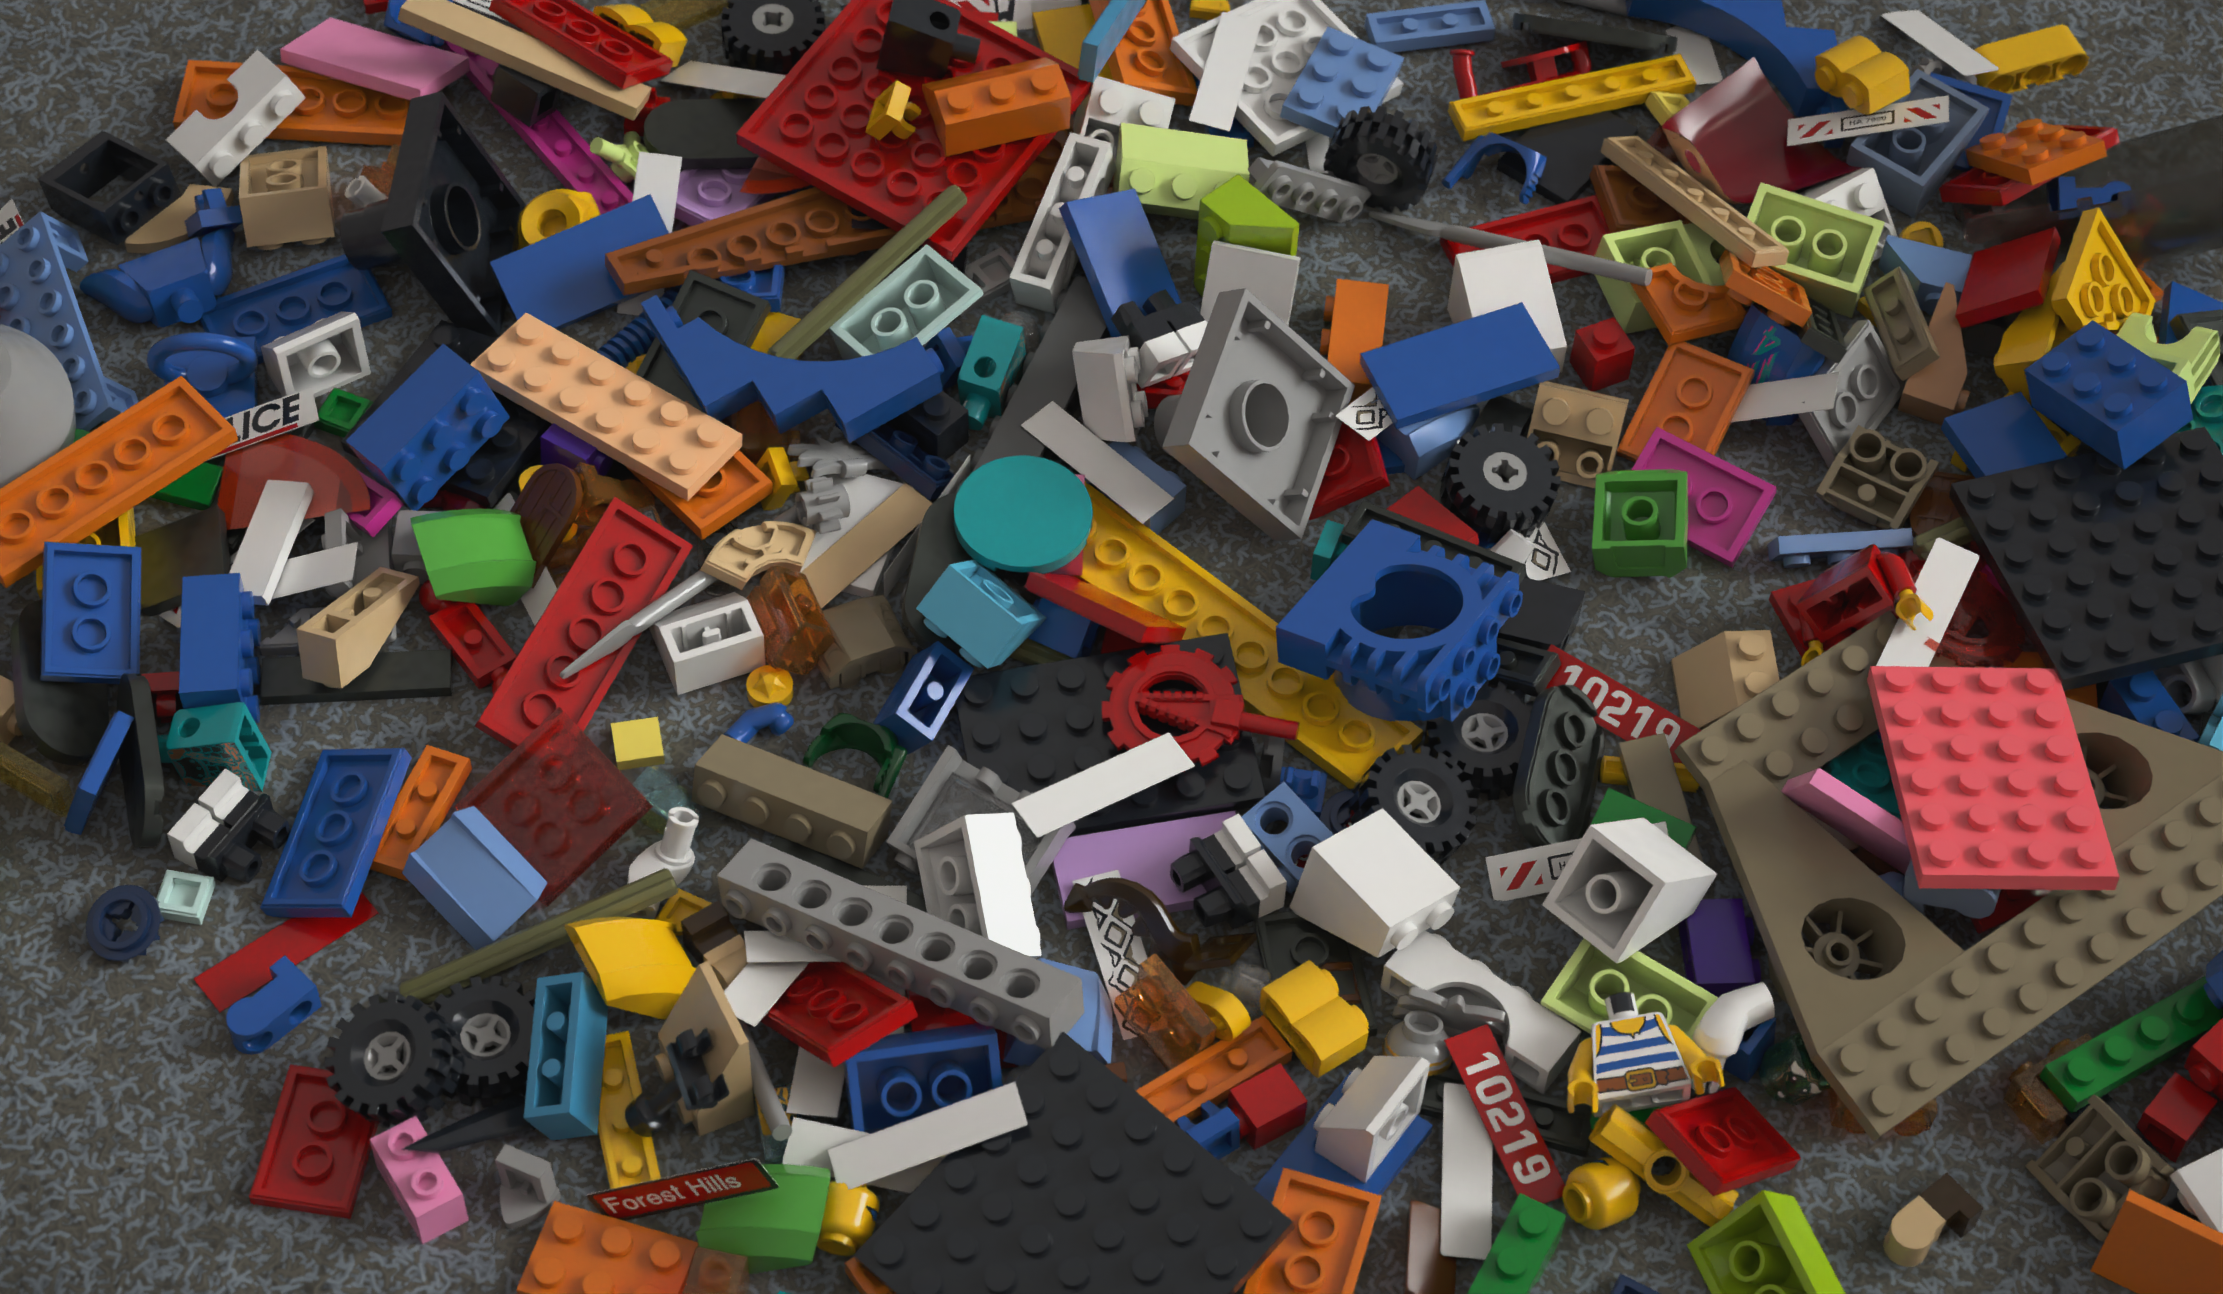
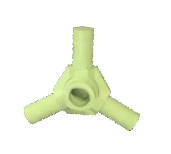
M636 132L626 133L623 144L615 145L600 137L594 138L590 144V151L613 162L611 164L613 172L626 183H630L636 178L639 151L648 152L646 147L640 143V136Z

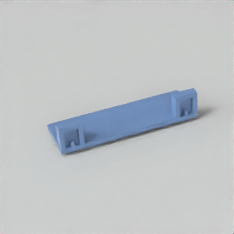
M40 211L0 245V324L15 328L32 336L56 356L62 364L71 384L76 414V428L90 431L101 421L104 423L108 422L139 401L135 391L103 376L65 268L67 267L77 272L88 263L78 231Z

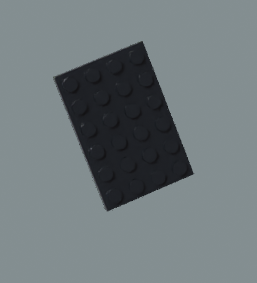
M1228 633L971 675L955 701L966 762L979 770L983 766L990 769L999 776L1002 783L1019 793L1022 790H1026L1033 794L1128 751L1124 747L1118 751L1107 736V733L1113 729L1110 721L1102 720V701H1109L1111 691L1106 689V685L1115 671L1122 674L1130 666L1127 663V659L1143 650L1147 655L1160 652L1161 645H1180V651L1195 653L1196 649L1199 648L1214 655L1213 663L1220 669L1228 666L1238 681L1237 684L1232 686L1234 693L1242 695ZM1166 680L1154 684L1147 691H1150V693H1153V691H1160L1161 693H1164V691H1171V693L1175 691H1182V693L1192 691V693H1196L1199 690L1194 685L1182 680ZM1139 714L1142 723L1157 734L1164 735L1170 733L1171 736H1180L1189 733L1187 729L1184 731L1179 729L1178 726L1168 725V722H1160L1158 718L1153 719L1149 715ZM1241 731L1239 740L1235 739L1231 746L1224 743L1216 750L1219 757L1202 767L1199 761L1193 763L1195 766L1185 772H1181L1074 821L1076 828L1068 837L1254 807L1265 797L1251 732ZM972 792L976 814L1008 813ZM1015 817L1022 846L1040 844L1045 835L1037 838L1026 822Z

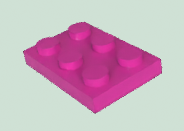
M1656 427L1631 470L1675 469L1688 471V546L1733 568L1774 498L1776 486Z

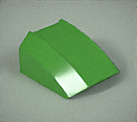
M1675 469L1616 470L1596 474L1592 536L1595 570L1615 578L1666 576L1672 578L1686 569L1688 546V471Z
M461 509L410 518L436 599L498 606L513 605L532 587L537 563L532 559L520 523L521 515L499 509Z
M761 1164L779 1185L777 1189L704 1204L700 1228L695 1231L703 1260L724 1276L730 1277L810 1265L820 1235L830 1183V1169L791 1164Z

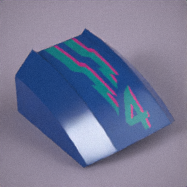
M1753 304L1745 316L1727 356L1729 360L1754 369L1755 375L1750 384L1814 376L1823 365L1825 358L1821 353L1800 342L1796 331L1775 322L1766 315L1765 311ZM1792 414L1762 419L1766 421V426L1792 425L1799 418V415Z

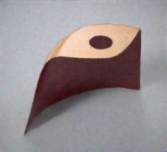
M1754 57L1674 114L1662 125L1673 151L1686 172L1722 200L1732 204L1753 203L1760 182L1791 192L1862 168L1850 166L1834 157L1819 142L1787 146L1788 120L1795 119V117L1784 106L1772 89Z

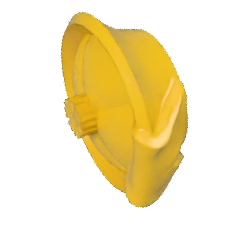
M555 189L544 192L532 199L520 213L517 250L601 215L592 194L570 189Z

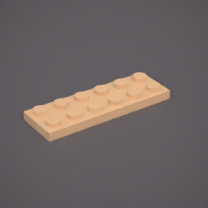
M528 313L519 318L470 364L479 371L490 389L546 421L560 426L596 447L602 453L686 501H689L742 447L743 434Z

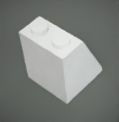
M1540 240L1456 254L1447 308L1453 324L1522 302L1559 364L1560 372H1562L1567 344Z
M1382 808L1312 847L1289 908L1296 915L1378 958L1394 948L1397 950L1406 948L1416 939L1418 934L1430 927L1433 930H1437L1446 924L1454 913L1452 906L1460 886Z
M1644 817L1593 824L1589 826L1542 905L1612 961L1621 963L1692 915L1717 876V873Z

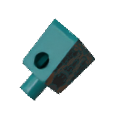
M985 315L981 316L957 380L960 404L969 410V429L981 430L987 416L994 418L996 415H1003L1006 409V397L1013 383L1019 384L1023 377L1022 369L1026 359L1024 327Z
M244 702L180 709L173 716L169 735H157L161 763H173L185 785L209 787L222 771L227 769L240 777L242 786L250 791L262 792L272 752Z

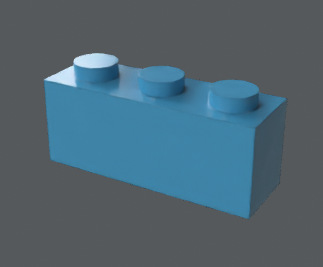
M583 972L537 978L524 1119L551 1140L597 1135L608 1006L605 1004L593 980Z

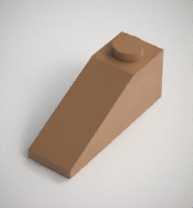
M1947 282L1944 285L1928 326L1940 358L1908 378L1898 407L1899 411L1939 425L1943 424L1944 418L1963 412L1971 391L1963 389L1968 371L1961 327L1955 316L1958 307L1955 287Z

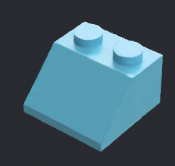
M974 559L949 564L916 608L926 617L924 624L932 632L942 638L949 636L962 647L959 652L968 662L978 668H982L984 665L987 669L1001 665L1047 618L988 568L979 564Z

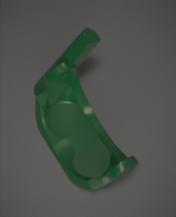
M838 713L822 727L820 736H817L811 742V745L808 746V751L805 752L803 758V766L810 768L820 756L834 750L856 749L863 751L874 758L881 768L875 779L873 791L876 792L875 794L888 799L907 756V749L899 745L895 733L885 726L867 722L848 713Z

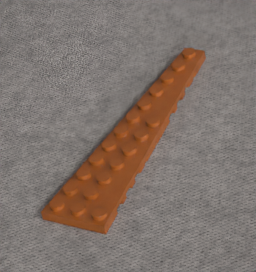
M1070 116V129L1061 130L1056 133L979 230L1034 220L1070 132L1074 133V118ZM1114 175L1109 184L1106 194L1112 193ZM813 187L606 253L605 267L622 294L630 295L683 285L690 270L716 279L722 276L727 277L748 273L750 270L770 269L778 264L787 266L841 255L852 256L862 251L881 248L898 232L891 228L882 230L852 228V219L864 221L871 219V217L853 215L851 206Z

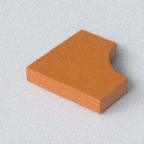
M1672 263L1648 268L1653 272L1649 286L1630 283L1668 345L1738 329L1747 315L1742 304L1727 294L1729 290L1727 286H1712L1695 282L1681 274Z

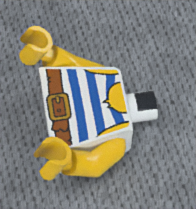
M1621 992L1613 994L1605 999L1609 1020L1592 1024L1591 1037L1579 1043L1568 1070L1567 1111L1568 1113H1574V1106L1583 1103L1592 1107L1594 1117H1601L1604 1111L1608 1110L1614 1103L1626 1112L1684 1102L1690 1099L1692 1085L1690 1077L1693 1079L1695 1092L1698 1095L1704 1094L1703 1083L1715 1081L1720 1087L1725 1086L1721 1063L1716 1058L1707 1057L1701 1048L1678 1026L1667 1024L1661 1012L1639 1015L1633 993Z

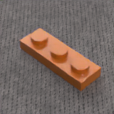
M426 745L397 796L370 870L409 882L402 874L409 853L415 852L441 826L472 771L470 758Z

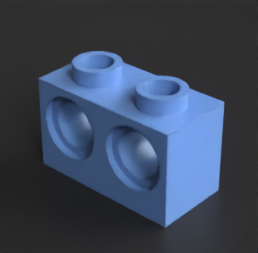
M1284 781L1241 817L1261 844V850L1264 849L1287 881L1286 891L1290 894L1296 890L1304 868L1295 865L1298 858L1302 855L1310 854L1313 846L1334 835ZM1281 820L1288 823L1287 828L1279 834L1273 835L1264 831L1266 826L1273 821Z

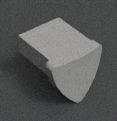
M504 1145L495 1159L501 1179L499 1200L506 1228L514 1229L545 1215L551 1209L553 1202H558L561 1199L560 1189L556 1186L550 1162L510 1145Z

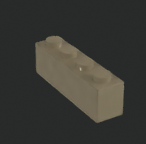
M723 734L719 736L695 764L691 799L694 803L861 869L865 867L888 837L893 802L890 799Z

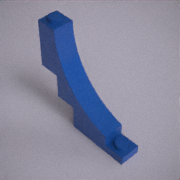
M1625 0L1628 17L1652 19L1687 28L1723 44L1748 61L1754 57L1763 74L1788 101L1796 117H1808L1849 110L1843 98L1835 97L1823 91L1815 79V56L1837 45L1835 30L1786 27L1782 0ZM1844 138L1823 141L1824 148H1841Z
M657 295L641 302L650 328L702 412L718 421L759 400L778 432L782 434L823 410L828 409L850 443L943 391L940 374L944 372V367L936 352L932 348L925 351L917 337L891 349L854 359L801 361L769 355L739 344L716 331L699 317L683 325L674 307L671 305L665 309Z

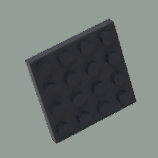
M441 320L341 441L344 452L357 457L346 440L442 344H445L467 363L471 364L497 339L464 327H455L453 323ZM492 390L510 418L502 425L500 431L495 436L489 438L470 457V460L462 469L457 470L440 487V490H447L466 497L490 509L494 507L541 447V436L552 425V423Z

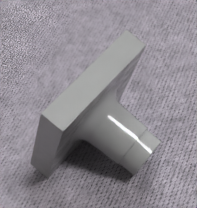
M1246 288L1219 292L1182 394L1168 396L1159 403L1154 416V431L1160 447L1168 455L1178 460L1271 539L1277 541L1302 539L1342 425V421L1335 417V415L1349 405L1355 385Z

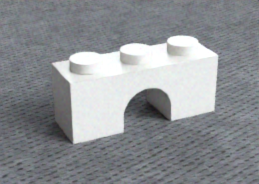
M256 50L227 79L238 92L237 103L229 114L219 119H208L195 110L166 139L214 187L229 175L306 98L288 76L259 50Z

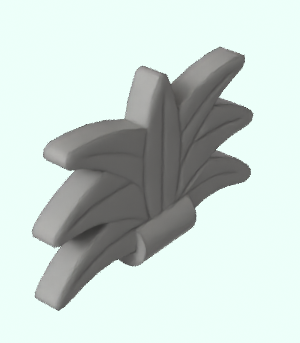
M816 437L814 444H790L787 451L788 455L799 456L798 467L813 466L812 478L828 474H837L839 478L864 476L867 470H891L862 446H857L858 443L855 441L849 443L847 439L832 444L820 437Z
M1410 986L1408 995H1400L1398 997L1397 1006L1394 1007L1392 1014L1395 1018L1404 1019L1406 1014L1411 1011L1423 1010L1431 1012L1442 1020L1443 1030L1448 1036L1452 1037L1488 1024L1499 1045L1502 1043V1035H1506L1508 1028L1504 1023V1011L1465 1004L1462 995L1457 994L1450 999H1446L1438 994L1414 986Z

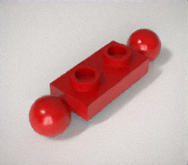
M427 580L420 588L419 601L426 611L432 613L429 616L431 629L445 647L451 649L453 657L478 689L493 682L492 694H494L517 655L475 603L436 599L430 580Z

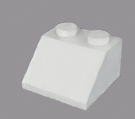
M342 311L328 318L320 319L310 326L287 336L279 337L261 347L267 373L282 397L312 387L314 398L332 391L334 387L339 388L371 374L360 321L355 312Z
M1374 1055L1363 1070L1358 1067L1355 1068L1342 1088L1344 1095L1335 1106L1328 1103L1316 1119L1314 1129L1318 1133L1315 1152L1363 1183H1366L1419 1114L1430 1062L1422 1057Z

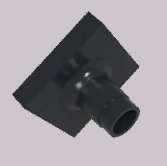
M441 91L411 99L388 199L370 203L366 207L345 212L340 222L341 244L349 262L360 271L406 264L455 327H464L486 336L497 338L500 337L507 301L493 274L490 262L517 251L519 243V217L526 204Z

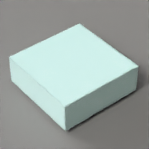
M166 870L156 897L160 902L158 906L163 918L201 925L216 885L214 877Z

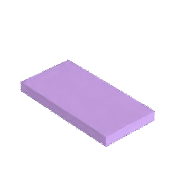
M1222 812L1068 837L1051 863L1067 930L1086 927L1082 912L1069 913L1064 910L1065 901L1073 888L1072 881L1114 870H1119L1121 878L1138 882L1153 891L1163 902L1169 913L1194 909V898L1206 893V890L1200 884L1184 893L1179 891L1170 877L1171 863L1189 853L1191 838L1200 837L1203 840L1222 830V822L1236 815V812ZM1136 913V914H1133L1134 919H1135V918H1138V914H1137V913Z

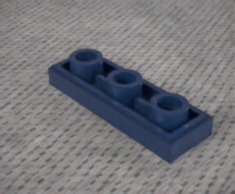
M888 422L854 440L929 500L938 499L955 475L949 470L950 465L945 460L929 455L917 445L918 440L913 435L897 430Z

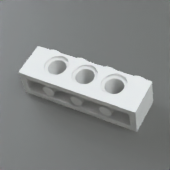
M1070 132L1009 277L1015 303L1055 314V306L1059 294L1063 289L1066 290L1079 259L1059 208L1068 201L1106 194L1116 170L1111 143Z

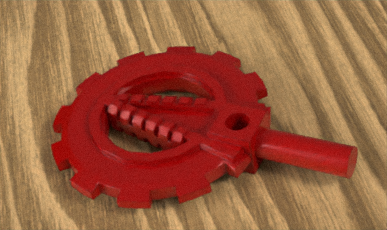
M1161 645L1160 652L1147 655L1143 650L1127 659V663L1130 666L1122 674L1115 671L1106 685V689L1111 691L1110 700L1102 701V720L1110 721L1113 729L1107 733V736L1118 751L1123 747L1129 751L1162 736L1152 732L1142 723L1139 714L1149 715L1150 718H1158L1160 722H1168V725L1178 726L1179 729L1184 731L1187 729L1189 733L1172 737L1193 763L1199 761L1201 767L1219 757L1216 750L1224 743L1231 746L1235 739L1239 740L1241 731L1294 741L1297 740L1299 732V722L1245 712L1243 694L1236 695L1232 686L1237 684L1238 681L1228 666L1220 669L1212 662L1214 655L1199 648L1196 649L1195 653L1180 651V645ZM1166 680H1182L1194 685L1199 691H1196V693H1192V691H1185V693H1182V691H1175L1174 693H1171V691H1164V693L1153 691V693H1150L1147 690L1154 684Z

